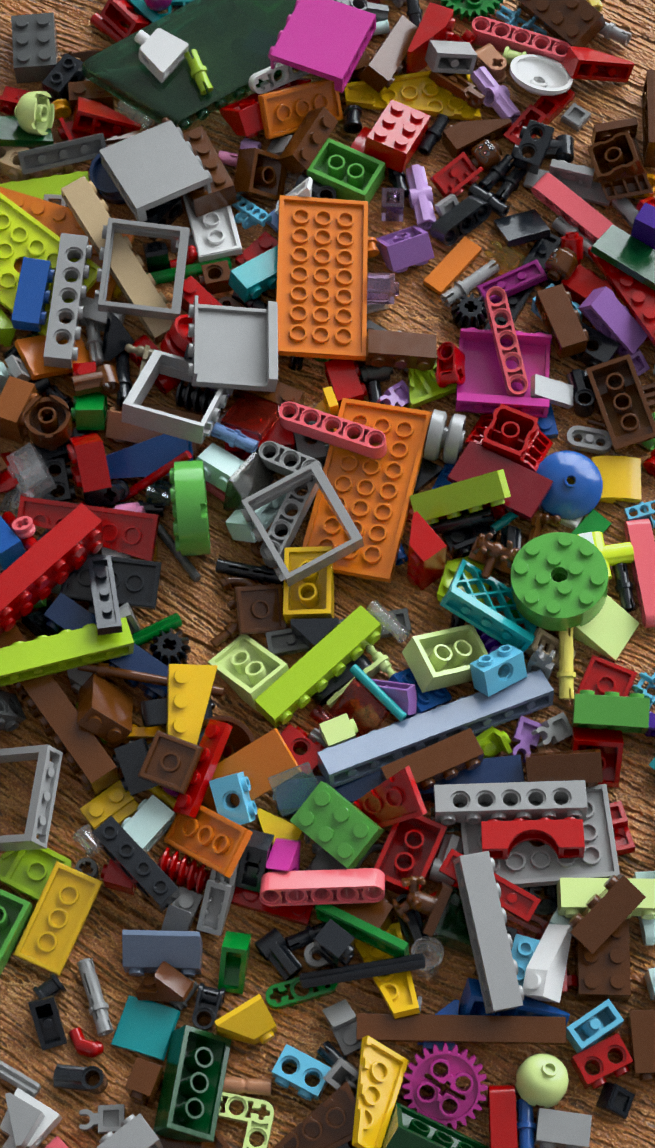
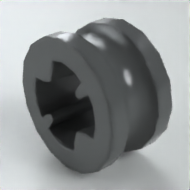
M82 858L77 862L75 870L82 872L81 868L83 866L86 868V865H91L90 867L93 872L89 876L97 878L99 871L93 859Z

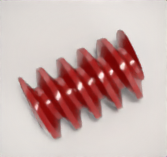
M167 847L157 865L173 882L177 880L178 886L182 887L186 883L187 890H192L196 886V893L201 894L210 878L212 869L207 871L204 864L197 867V860L195 859L188 863V855L179 860V851L169 856L170 848Z

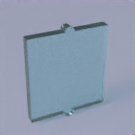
M309 762L268 778L273 791L272 798L276 800L282 816L298 810L317 787L318 779L314 777Z

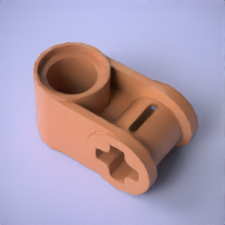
M488 43L475 51L477 58L474 67L478 69L485 66L496 82L501 84L506 80L505 69L507 60L492 44Z

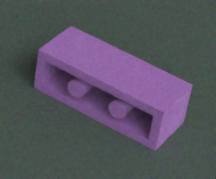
M606 286L593 289L578 308L598 332L620 343L618 352L620 357L634 354L648 337L639 323L629 313L628 308L622 305L615 297L614 292Z

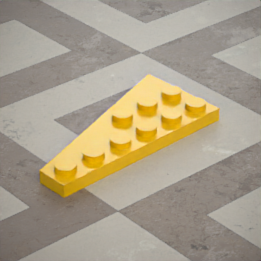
M430 71L393 76L395 80L388 89L384 87L379 93L364 81L347 83L343 91L346 106L358 105L361 108L384 111L392 99L434 117H437L438 114H444L450 119L481 120L479 109L468 106V103L463 101V99L457 98L450 91L437 86L434 81L428 78ZM458 74L473 84L470 78L471 74Z

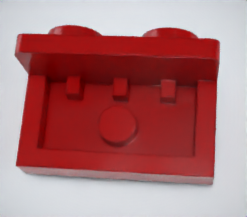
M462 152L429 179L444 198L449 194H454L457 197L464 191L463 186L466 183L472 185L480 178L478 174L484 169L481 166L476 168L465 152Z

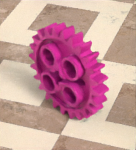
M444 1042L442 1050H439L438 1046L433 1044V1052H429L424 1047V1057L415 1054L417 1064L409 1062L408 1067L412 1072H405L404 1077L410 1081L402 1083V1088L409 1089L410 1091L403 1094L404 1099H412L407 1107L410 1109L416 1107V1112L445 1126L451 1123L454 1130L457 1129V1121H461L466 1126L465 1117L469 1116L475 1119L473 1109L482 1110L478 1100L486 1101V1096L480 1093V1091L488 1090L486 1084L480 1083L487 1079L486 1074H478L483 1068L482 1064L473 1065L476 1056L473 1055L467 1058L468 1050L466 1048L459 1053L457 1044L453 1046L452 1050H448L446 1042ZM438 1062H443L447 1065L448 1069L443 1074H437L434 1072L433 1066ZM428 1073L442 1084L448 1081L450 1089L463 1094L466 1098L464 1100L460 1099L449 1089H445L443 1092L440 1091V1084L426 1078L424 1075ZM466 1076L470 1079V1084L465 1088H460L455 1083L457 1078ZM424 1085H430L434 1088V1093L429 1097H425L420 1094V1088ZM446 1099H453L456 1101L457 1106L453 1110H445L442 1104Z

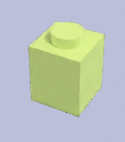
M347 713L319 724V731L326 748L344 743L348 739L356 738L355 733H358L354 719L349 720Z

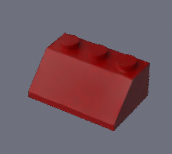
M417 511L413 513L406 576L413 586L417 585L422 591L443 576L447 545Z

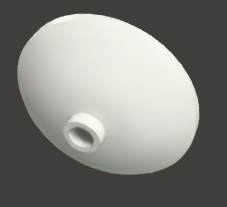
M527 54L514 58L510 64L509 71L514 81L532 94L555 96L571 88L573 79L563 65L554 59L541 55Z

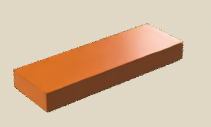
M464 236L423 280V284L439 296L442 295L479 256L482 248Z

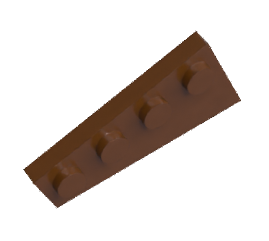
M348 1081L344 1082L272 1148H337L351 1141L353 1137L356 1097Z

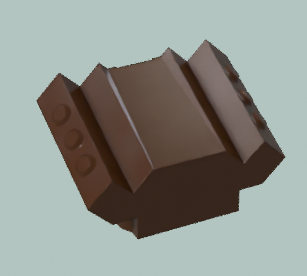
M629 131L617 133L611 139L604 142L600 141L588 145L592 164L607 201L653 193L637 145Z

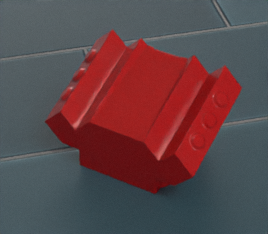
M500 404L491 414H482L464 442L468 445L472 441L534 472L538 470L539 464L543 461L553 444L540 431L538 426L539 418L504 404Z

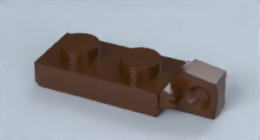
M430 71L428 78L434 81L437 86L443 87L450 91L453 96L463 99L470 107L475 109L482 107L485 95L475 90L476 86L456 73Z

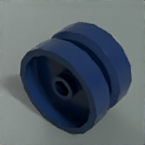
M100 153L97 154L92 160L89 169L90 180L95 185L100 196L108 203L116 205L125 204L126 202L102 166Z

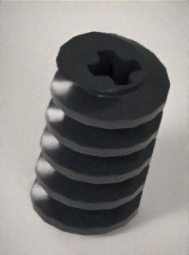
M181 380L176 391V406L178 408L184 406L188 411L193 408L195 413L202 411V414L205 415L218 390L215 389L213 394H210L209 387H206L203 392L201 387L198 386L193 389L191 382L184 386V380Z

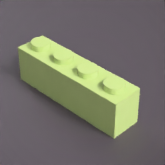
M559 878L556 886L558 915H565L566 918L571 919L578 912L582 914L588 908L586 906L588 900L595 894L599 896L606 889L603 885L609 878ZM627 878L646 898L626 919L631 918V916H641L642 919L646 920L655 919V879Z

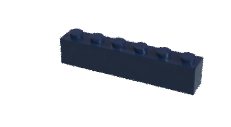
M61 592L44 613L43 622H45L46 628L53 633H57V631L61 632L66 629H80L91 623L96 624L95 615ZM135 643L133 654L101 661L109 663L111 667L168 677V666ZM124 679V682L130 687L141 689L144 692V696L149 700L165 699L167 697V687Z

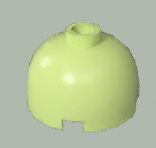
M47 91L28 92L20 98L15 107L14 114L20 127L30 134L47 135L48 132L45 131L53 126L55 108L54 104L49 102L48 98L52 97Z
M537 1053L529 1056L519 1066L515 1075L517 1080L515 1083L516 1090L524 1101L534 1107L536 1104L544 1106V1108L557 1105L565 1095L569 1083L568 1072L564 1064L557 1057L546 1053Z

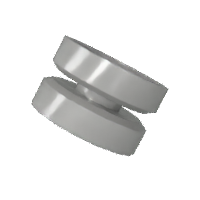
M434 409L429 425L424 459L437 461L441 449L444 448V463L456 464L465 438V415L454 414L451 417L449 427H446V411Z

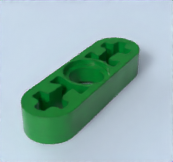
M300 977L271 985L266 991V1002L270 1008L280 1010L330 995L336 991L338 983L330 984V988H326L325 985L316 986L318 992L313 993V987H310L307 995L298 996L294 991L295 986L300 983ZM290 986L292 1000H289L288 995L281 997L280 1003H276L275 999H270L273 997L274 991H278L279 994L287 993L286 987Z

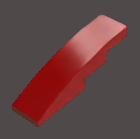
M569 89L560 95L541 96L534 105L530 104L503 134V137L512 144L519 145L521 142L519 135L522 127L527 126L530 119L549 125L575 98V92Z

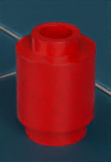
M566 232L565 236L561 237V249L566 247L572 250L577 255L576 259L578 265H580L581 259H583V237L579 236L578 232Z

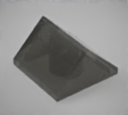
M254 451L228 479L223 506L224 510L244 509L241 500L266 488L275 480L257 452Z

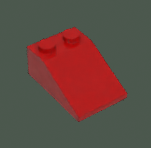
M429 3L407 50L406 74L417 73L428 65L425 61V56L430 40L450 41L455 33L452 31L456 23V19H453L454 9Z

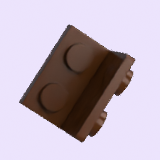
M636 117L594 125L591 138L592 144L600 141L604 142L611 139L617 133L629 131L631 137L635 140L641 156L636 140L638 128Z

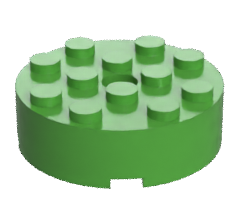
M203 460L174 462V468H171L169 473L170 484H173L170 488L171 502H173V518H175L173 531L174 536H176V552L181 551L182 557L208 555L211 553L204 462Z
M565 532L547 533L526 543L515 556L511 567V594L517 610L530 623L546 630L567 631V628L583 626L589 623L599 614L605 604L608 592V567L602 553L587 539Z

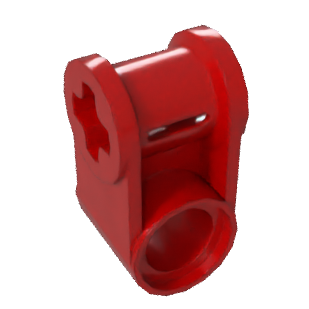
M444 342L437 349V370L435 376L438 386L442 389L450 384L457 383L460 385L465 382V354L451 342Z

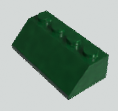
M188 1025L172 1031L153 1129L155 1134L174 1140L214 1142L231 1039Z
M398 1102L394 1106L383 1140V1148H490Z

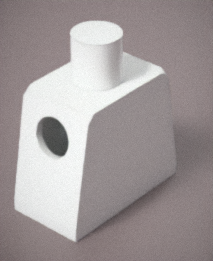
M161 28L156 29L151 36L140 30L134 38V41L141 45L138 58L161 83L184 60V54L189 49L187 42Z
M17 1088L14 1093L15 1096L39 1109L45 1115L26 1146L27 1148H37L60 1123L62 1117L59 1113ZM7 1109L0 1129L9 1137L2 1148H17Z

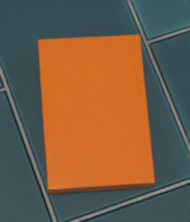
M39 335L16 339L14 345L32 380L73 373V364L72 369L44 366L43 355L46 336ZM80 336V340L75 342V347H78V358L73 363L91 362L89 352ZM60 340L57 343L63 345L68 343V341Z

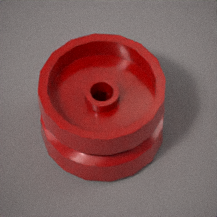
M187 314L179 315L170 326V331L165 334L160 344L162 352L184 357L187 344L192 343V338L188 337L189 323L192 324V318H188Z

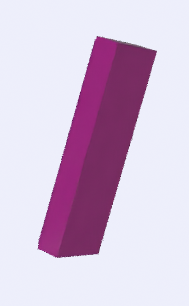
M536 259L478 285L477 291L482 296L484 302L487 291L494 286L504 289L507 297H510L547 280V274ZM497 295L489 298L492 303L501 301V298Z

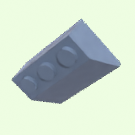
M122 930L123 968L125 972H129L130 976L140 977L144 976V973L155 974L163 961L170 964L186 977L193 978L195 974H201L203 943L200 932Z

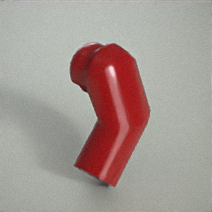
M193 245L188 246L186 265L193 264L198 258L196 247ZM177 259L169 260L170 268L176 267Z
M80 1027L69 1031L70 1038L79 1055L95 1058L103 1053V1044L100 1041L86 1040Z

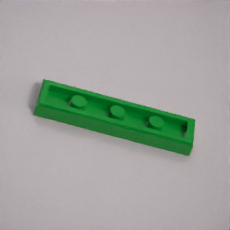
M331 904L315 905L318 920L327 923L331 919L354 938L393 957L409 955L408 942Z

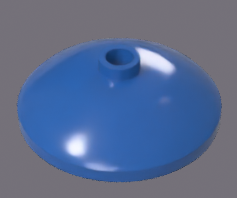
M559 451L549 455L539 464L536 473L553 481L551 489L540 505L544 511L552 516L559 515L564 520H573L587 515L596 507L602 495L603 481L599 469L591 459L575 451ZM567 478H572L574 484H568Z

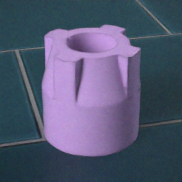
M244 138L241 141L240 149H261V142Z

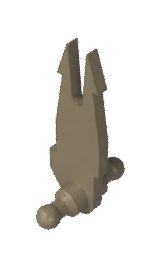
M127 344L125 346L127 353H135L137 357L142 358L138 373L139 377L154 349L150 348L149 345L135 347Z

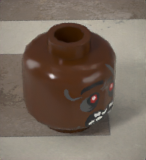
M484 139L470 149V160L476 168L481 166L484 169L483 172H487L492 166H496L501 161L502 151L494 140Z
M566 247L555 249L545 262V269L548 272L547 276L556 282L568 280L578 267L577 255Z

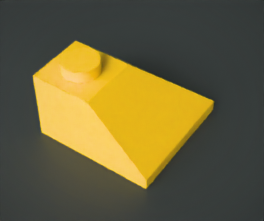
M260 994L214 1021L219 1036L253 1045L259 1042L262 1044L267 1043L275 1037L274 1033L277 1032V1026Z

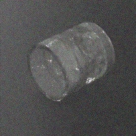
M421 937L412 945L410 955L423 953L426 967L413 971L422 977H432L442 967L444 948L440 941L434 937Z

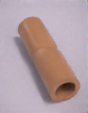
M225 1076L222 1092L271 1096L272 1080Z

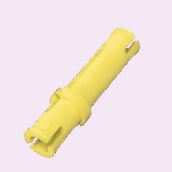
M574 627L567 628V631H559V672H557V678H559L560 700L574 699V678H576L573 666Z

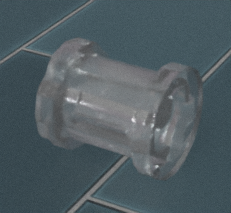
M90 824L81 827L72 837L74 842H79L85 849V854L88 858L93 857L102 850L94 842Z

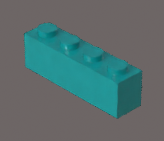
M278 245L230 271L228 285L244 303L251 298H258L269 289L276 288Z

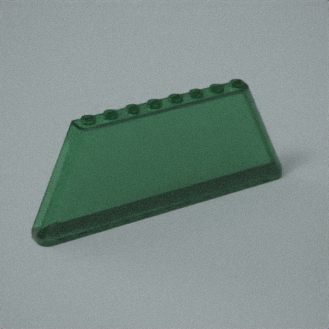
M194 0L141 29L151 36L156 29L161 28L189 44L188 51L192 59L194 58L191 50H197L203 66H206L208 70L207 76L214 88L209 93L204 85L206 95L200 94L195 78H192L190 75L191 69L186 58L161 83L138 58L141 45L134 41V38L139 31L88 58L82 65V72L88 80L159 124H162V118L167 117L173 122L175 127H179L181 131H184L195 121L206 119L211 112L219 111L220 108L227 106L233 100H240L247 92L251 91L248 85L249 78L254 73L271 66L270 59L268 58L269 50L277 43L280 30H284L287 17L293 13L297 0ZM277 70L274 73V80L281 76V70ZM258 79L259 83L256 86L260 88V83L264 81Z

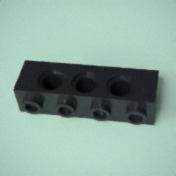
M112 816L92 832L94 842L160 913L180 897L177 885Z

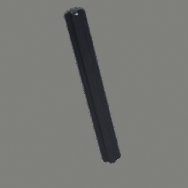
M423 953L306 972L300 974V984L302 988H310L423 969L426 967V961Z

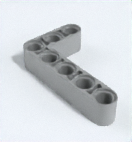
M273 441L262 443L258 450L263 466L284 476H288L316 461V459ZM268 452L276 453L272 458L265 457ZM289 461L297 462L292 467L286 466V463ZM314 479L287 493L267 533L282 560H284V548L291 546L319 489ZM305 489L308 491L304 496L297 495L299 490ZM290 510L298 511L294 516L286 515ZM280 530L288 531L283 537L276 535ZM262 543L260 553L263 562L268 567H277L274 561H268L263 551L266 547Z

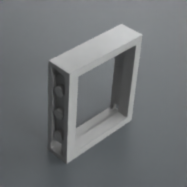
M108 218V225H103L102 239H106L105 247H100L99 260H103V266L98 268L97 282H101L100 290H95L94 303L98 304V311L175 320L181 312L190 228ZM114 233L179 240L171 309L106 301Z
M154 349L123 402L121 422L202 445L205 437H209L212 432L213 422L218 421L220 409L225 408L228 394L231 395L234 389L212 388L218 391L201 422L141 406L159 374L192 383V377L187 375L188 363H192L191 359H185L184 357Z
M317 460L241 500L244 508L241 510L244 519L247 523L252 522L255 527L252 529L256 540L258 542L263 541L266 547L263 551L268 561L275 562L277 568L274 571L281 582L285 580L288 587L364 546L361 534ZM314 479L348 536L349 541L289 572L256 515L255 510Z
M48 744L0 749V763L37 760L25 834L0 836V852L47 849L63 752Z

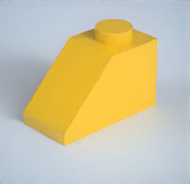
M258 808L257 820L261 832L275 835L274 841L276 838L302 841L304 832L297 826Z

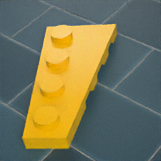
M168 664L167 734L197 745L218 665Z
M399 922L391 924L386 932L403 940ZM355 938L354 946L364 963L395 958ZM411 971L372 977L395 1019L420 1013Z
M368 1035L362 1037L352 1145L357 1148H381L409 1060Z

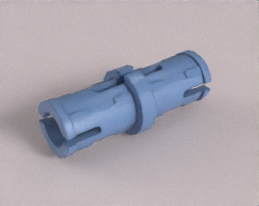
M216 422L212 429L211 436L229 443L230 447L243 449L252 455L258 448V440L242 434L238 429H230Z

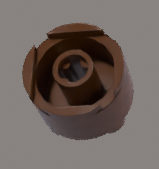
M55 395L43 398L39 396L31 400L24 410V423L28 436L38 447L54 451L64 445L71 437L74 430L69 407L62 398Z

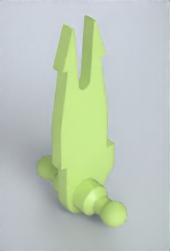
M369 644L365 648L366 652L372 656L373 661L369 667L363 670L370 678L380 671L386 672L389 678L397 673L391 668L390 658L386 654L383 655L381 652H377L374 645ZM356 677L350 680L327 701V705L331 708L342 701L343 698L356 690V683L359 680Z

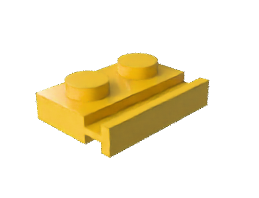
M119 780L81 807L80 812L95 830L110 816L121 825L126 818L135 815L139 804L130 795L129 791L126 792L124 790L122 782Z

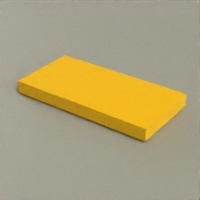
M56 861L13 955L61 976L103 882Z

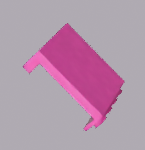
M297 0L293 13L287 17L284 30H280L277 43L269 50L268 58L270 59L271 69H274L277 63H281L334 81V90L343 93L376 30V14L334 0Z
M461 328L459 349L465 354L464 384H457L455 411L491 414L500 404H504L534 417L547 418L550 399L531 398V376L538 374L549 378L552 335L542 332L523 333L516 331L528 380L526 394L523 397L508 396L491 329ZM502 339L500 341L503 347L512 346V342L509 339ZM513 360L506 362V366L509 369H516L518 367L517 363ZM518 382L511 384L514 391L523 390L522 384Z

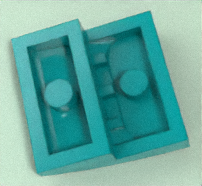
M129 995L111 1045L116 1048L136 1052L144 1057L164 1061L170 1045L172 1031L175 1030L181 1012L152 1001L138 1000L137 997Z

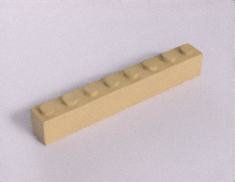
M85 176L61 188V195L82 230L88 236L94 249L100 255V247H105L106 239H102L103 225L107 226L108 218L111 217L108 214L109 208L103 199L99 200L96 193L98 192L93 182H88ZM114 233L110 274L129 304L168 308L166 306L168 303L166 297L162 292L158 293L154 287L156 285L154 278L150 273L146 274L142 268L144 267L142 259L138 254H133L131 250L133 247L128 237H123L121 233ZM137 316L154 344L164 338L174 320Z

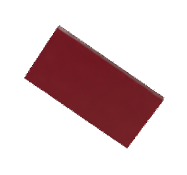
M470 441L448 475L447 481L456 483L503 469L511 497L504 498L505 503L498 506L531 522L551 489L553 481Z

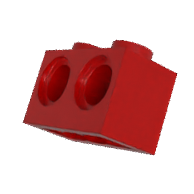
M617 1033L572 1056L570 1062L584 1089L592 1086L593 1090L605 1085L608 1077L615 1075L616 1078H619L630 1071L628 1067L632 1065L633 1059L620 1035ZM608 1053H617L621 1058V1062L617 1064L610 1062ZM594 1064L598 1069V1074L589 1075L585 1071V1065Z

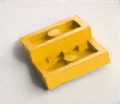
M595 456L591 458L599 469L603 481V490L599 502L613 504L616 500L638 504L641 501V458L628 456Z

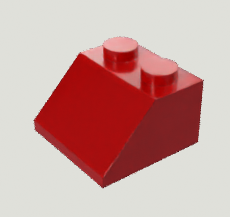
M573 727L570 751L600 749L603 782H598V785L607 784V787L619 788L624 745L622 731Z

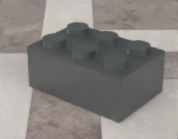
M54 13L11 16L13 65L17 84L42 82L58 63L57 28Z

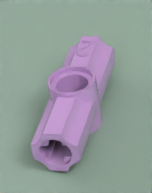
M485 66L473 71L470 78L481 94L485 95L483 104L486 107H492L501 119L510 118L513 124L521 114L510 100L508 88L504 85H499Z
M419 164L411 165V167L406 169L410 207L414 210L417 226L423 230H430L432 224L436 221L433 209L432 188L428 186L424 166Z

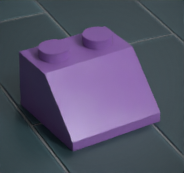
M416 225L376 238V245L387 268L393 272L401 273L408 270L409 266L415 264L416 266L425 265L429 262L428 260L435 258L428 232Z

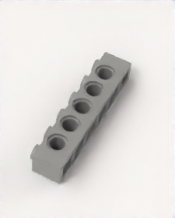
M61 233L43 355L44 366L72 369L73 361H77L78 347H75V342L80 340L81 327L78 326V320H83L84 306H81V299H86L87 286L83 284L84 278H89L90 265H86L87 258L91 259L92 245H89L88 236ZM77 258L79 261L71 262L70 259ZM70 278L76 279L75 282H68L67 280ZM65 299L74 300L71 303L64 302ZM64 319H69L71 321L67 324L61 323V321ZM60 340H67V341H68V343L63 344V345H62V344H59V343H57V342L60 341Z
M585 780L434 785L435 822L443 825H452L455 822L478 824L489 819H499L500 821H512L516 818H523L525 820L550 818L551 820L574 817L582 819L586 818L587 814ZM563 800L566 804L559 805L555 801ZM510 801L514 802L516 805L507 806L505 803ZM531 801H538V802H540L541 804L535 806V805H532L530 802H531ZM487 802L490 806L482 807L480 803ZM457 803H462L465 805V807L458 808L454 805Z

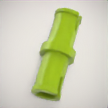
M192 49L191 52L194 59H192L189 51L184 54V57L191 69V77L195 78L200 94L206 95L204 85L209 93L214 88L207 76L208 70L206 66H203L197 50Z

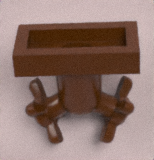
M480 533L476 538L468 560L484 565L481 573L484 579H488L493 570L511 577L512 563L520 549L516 547L513 549L512 541H507L506 548L499 542L489 541L493 537L492 533H488L486 536Z
M423 876L402 878V887L409 886V893L406 901L400 905L395 898L392 900L395 913L405 923L410 921L406 913L411 909L426 915L421 929L423 933L433 937L452 893L451 885L441 881L436 895L431 896L419 891V885L426 884Z

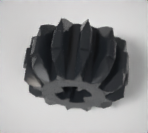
M463 293L461 299L456 298L454 306L451 308V314L453 315V323H458L459 329L463 327L479 329V326H485L488 316L485 302H482V296L474 298L472 293L470 297H467Z
M170 628L167 634L161 630L160 637L153 636L154 644L150 645L153 657L163 664H167V666L168 664H181L180 660L187 662V654L191 652V647L188 646V637H183L182 631L179 630L174 634L173 629Z

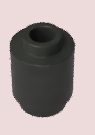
M365 363L359 367L360 379L364 384L371 381L384 382L390 380V375L393 374L392 367H374L372 365H365Z

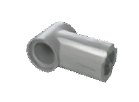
M445 834L438 858L434 860L429 880L440 884L441 881L449 885L454 884L455 881L440 873L439 869L451 848L461 854L463 853L462 838L460 836Z

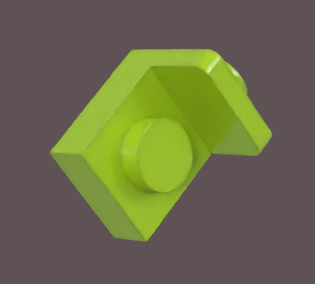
M491 726L476 737L484 752L483 759L492 758L501 751L508 755L513 752L509 745L511 740L503 730L499 731Z

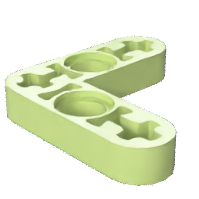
M222 1092L220 1103H223V1098H227V1101L225 1103V1113L221 1112L222 1107L220 1106L218 1118L248 1124L243 1148H268L274 1120L273 1106L265 1100ZM240 1101L244 1104V1111L240 1115H234L230 1112L229 1107L232 1102ZM252 1103V1110L260 1111L261 1107H266V1111L270 1115L265 1116L263 1120H259L258 1114L251 1113V1118H246L249 1112L248 1104ZM255 1132L262 1133L265 1138L264 1143L259 1147H254L249 1142L250 1136Z

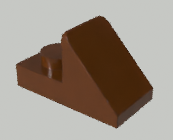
M163 961L153 976H146L136 990L138 1000L184 1002L194 985L190 979Z

